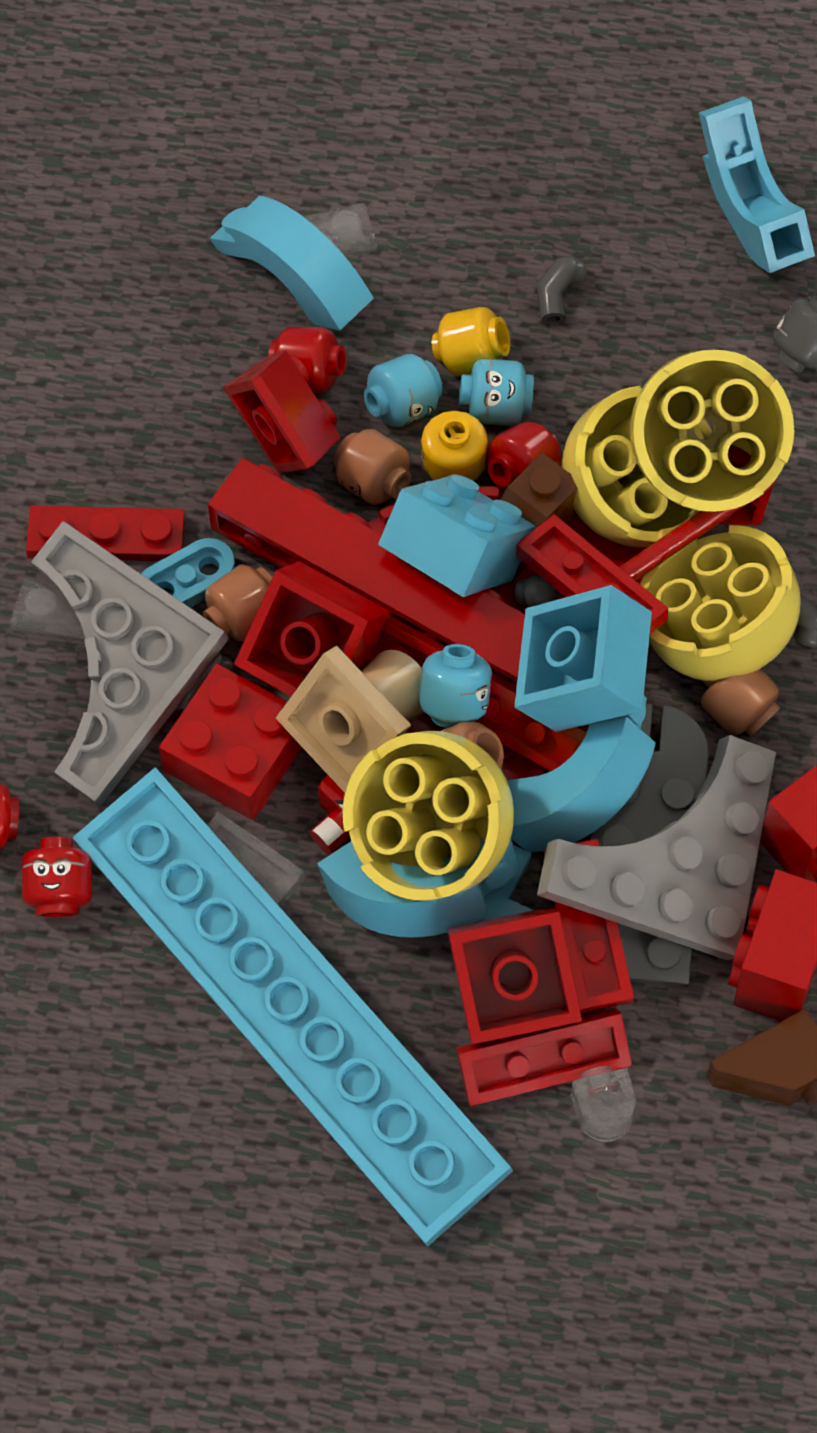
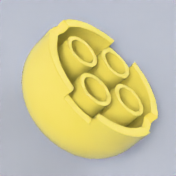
M700 350L681 355L669 361L658 369L645 383L632 411L630 424L631 445L641 472L649 483L662 495L691 509L711 512L726 511L754 501L763 495L764 491L776 480L785 463L787 464L792 451L794 419L784 389L777 379H774L761 365L747 358V356L736 352ZM702 419L709 420L713 425V432L707 439H700L695 434V426ZM730 445L737 446L751 455L748 464L740 468L732 466L728 459Z
M641 386L619 390L588 409L571 430L566 441L562 459V468L572 475L577 486L573 508L580 519L599 536L616 544L629 547H649L700 512V510L691 509L671 501L658 492L645 478L636 462L631 445L630 424L636 399L642 390ZM702 419L695 426V434L700 439H707L712 434V430L705 419Z
M729 525V532L696 539L645 574L640 583L641 586L669 608L668 620L649 635L651 646L668 666L685 676L698 680L717 681L722 678L748 674L761 669L785 648L795 631L800 615L801 597L798 581L783 548L773 537L752 527Z
M443 731L406 733L390 739L377 749L369 751L351 775L344 796V832L349 831L353 847L363 864L360 868L375 884L396 896L406 899L436 900L458 894L477 885L499 864L508 848L513 832V798L502 770L494 759L480 746L453 733ZM481 837L485 842L480 855L465 873V876L445 886L423 887L409 883L394 871L390 863L392 861L406 866H420L428 874L443 875L461 870L469 865L480 849ZM452 855L449 864H446L443 860Z

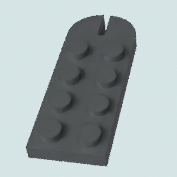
M646 704V715L641 725V730L649 737L653 704ZM663 705L659 752L653 751L651 761L640 784L626 804L608 822L592 833L591 840L598 839L599 846H620L642 841L658 833L670 823L679 820L696 802L697 799L695 797L706 780L708 745L699 724L684 711ZM617 923L631 982L688 987L692 948Z

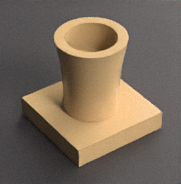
M335 646L321 656L279 712L276 719L345 793L351 775L367 753L377 749L390 739L405 734L411 726L408 721L423 715L424 711L419 703L422 668L407 654L397 650H386L376 655L360 671L341 649Z

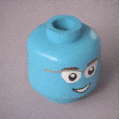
M415 354L402 355L373 367L368 375L367 388L364 391V401L368 411L374 417H379L385 424L391 427H402L427 417L435 411L439 397L442 395V381L437 369L431 362L424 361Z
M478 359L473 365L471 375H461L459 405L469 406V414L476 417L483 425L516 426L521 421L523 415L531 414L534 377L531 374H526L524 366L518 361Z
M463 644L447 645L442 651H437L425 659L421 672L419 703L422 710L431 717L434 723L445 728L457 723L476 721L485 715L490 700L492 669L489 663L480 655L475 654L473 648Z

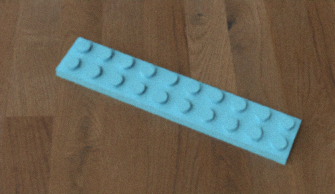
M156 767L72 837L79 847L90 855L92 862L427 1247L513 1172L510 1165Z

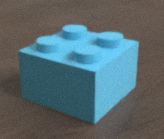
M452 474L448 477L426 481L425 483L401 489L378 545L462 597L512 581L521 562L516 557V544L536 529V526L522 518V512L516 506L502 500H492L478 491V484L471 479Z
M612 585L526 608L514 707L555 732L641 712L643 708L652 611Z

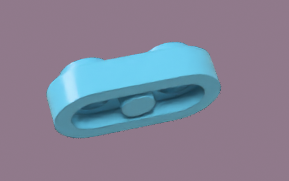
M204 538L151 565L141 575L162 589L172 590L174 592L173 596L191 608L205 600V591L208 586L235 568L234 555L230 547L221 540ZM207 564H214L219 568L212 575H205L200 572L201 568Z

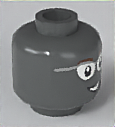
M813 294L811 299H795L773 331V339L781 349L777 357L785 365L800 373L806 367L817 370V294Z

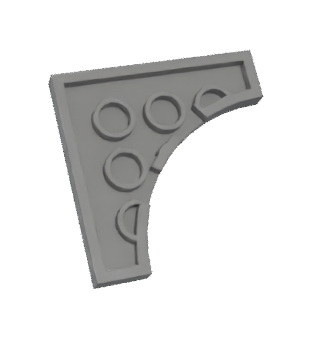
M62 521L31 562L37 570L60 589L81 623L85 635L88 676L91 679L87 712H83L76 736L65 757L55 770V774L101 807L222 649L229 637L225 631Z
M732 735L719 739L714 761L705 782L695 797L697 800L679 820L670 823L658 833L642 841L620 846H589L561 839L548 842L537 896L725 960L734 959L738 943L744 932L776 752Z

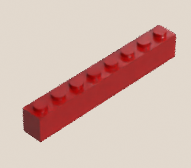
M242 458L208 503L210 525L213 531L279 568L300 561L389 610V615L445 646L463 644L473 648L475 654L480 655L489 663L493 673L517 686L525 613L506 604L505 600L494 590L489 588L462 597L379 546L378 543L382 535L372 530L371 526L362 517L354 513H346L345 515L329 506L325 499L317 492L308 488L298 489L284 481L283 477L275 469L265 464L257 466Z

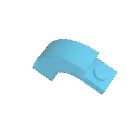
M743 96L699 112L708 154L703 155V160L712 189L747 255L759 267L769 273L814 257L815 253L805 210L791 203L782 194L769 170L763 153L751 100Z
M259 196L247 208L243 207L232 211L223 219L222 227L210 237L215 248L222 254L253 260L273 273L289 289L308 319L317 326L341 330L374 299L358 272L334 243L302 215L274 199Z
M645 696L643 697L641 712L589 724L586 736L579 748L558 768L543 775L508 781L514 805V825L511 836L513 841L530 853L546 850L547 843L556 839L574 843L595 832L626 804L640 784L649 766L656 744L641 730V725L646 715L647 698Z
M481 837L480 849L469 865L461 870L443 875L428 874L420 866H406L392 861L390 863L394 871L409 883L423 887L445 886L465 876V873L480 855L485 842ZM511 839L503 858L483 881L466 891L436 900L422 901L402 898L375 884L360 868L363 864L353 847L352 841L317 863L328 894L350 919L369 930L397 937L439 935L447 933V928L470 924L480 920L489 914L483 897L493 890L501 888L510 879L521 873ZM452 855L444 859L443 861L446 864H449Z

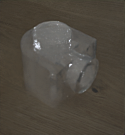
M603 1066L582 1073L579 1076V1080L572 1081L571 1098L580 1127L589 1137L598 1141L608 1142L621 1138L632 1125L636 1105L635 1093L628 1069L612 1071L611 1067Z

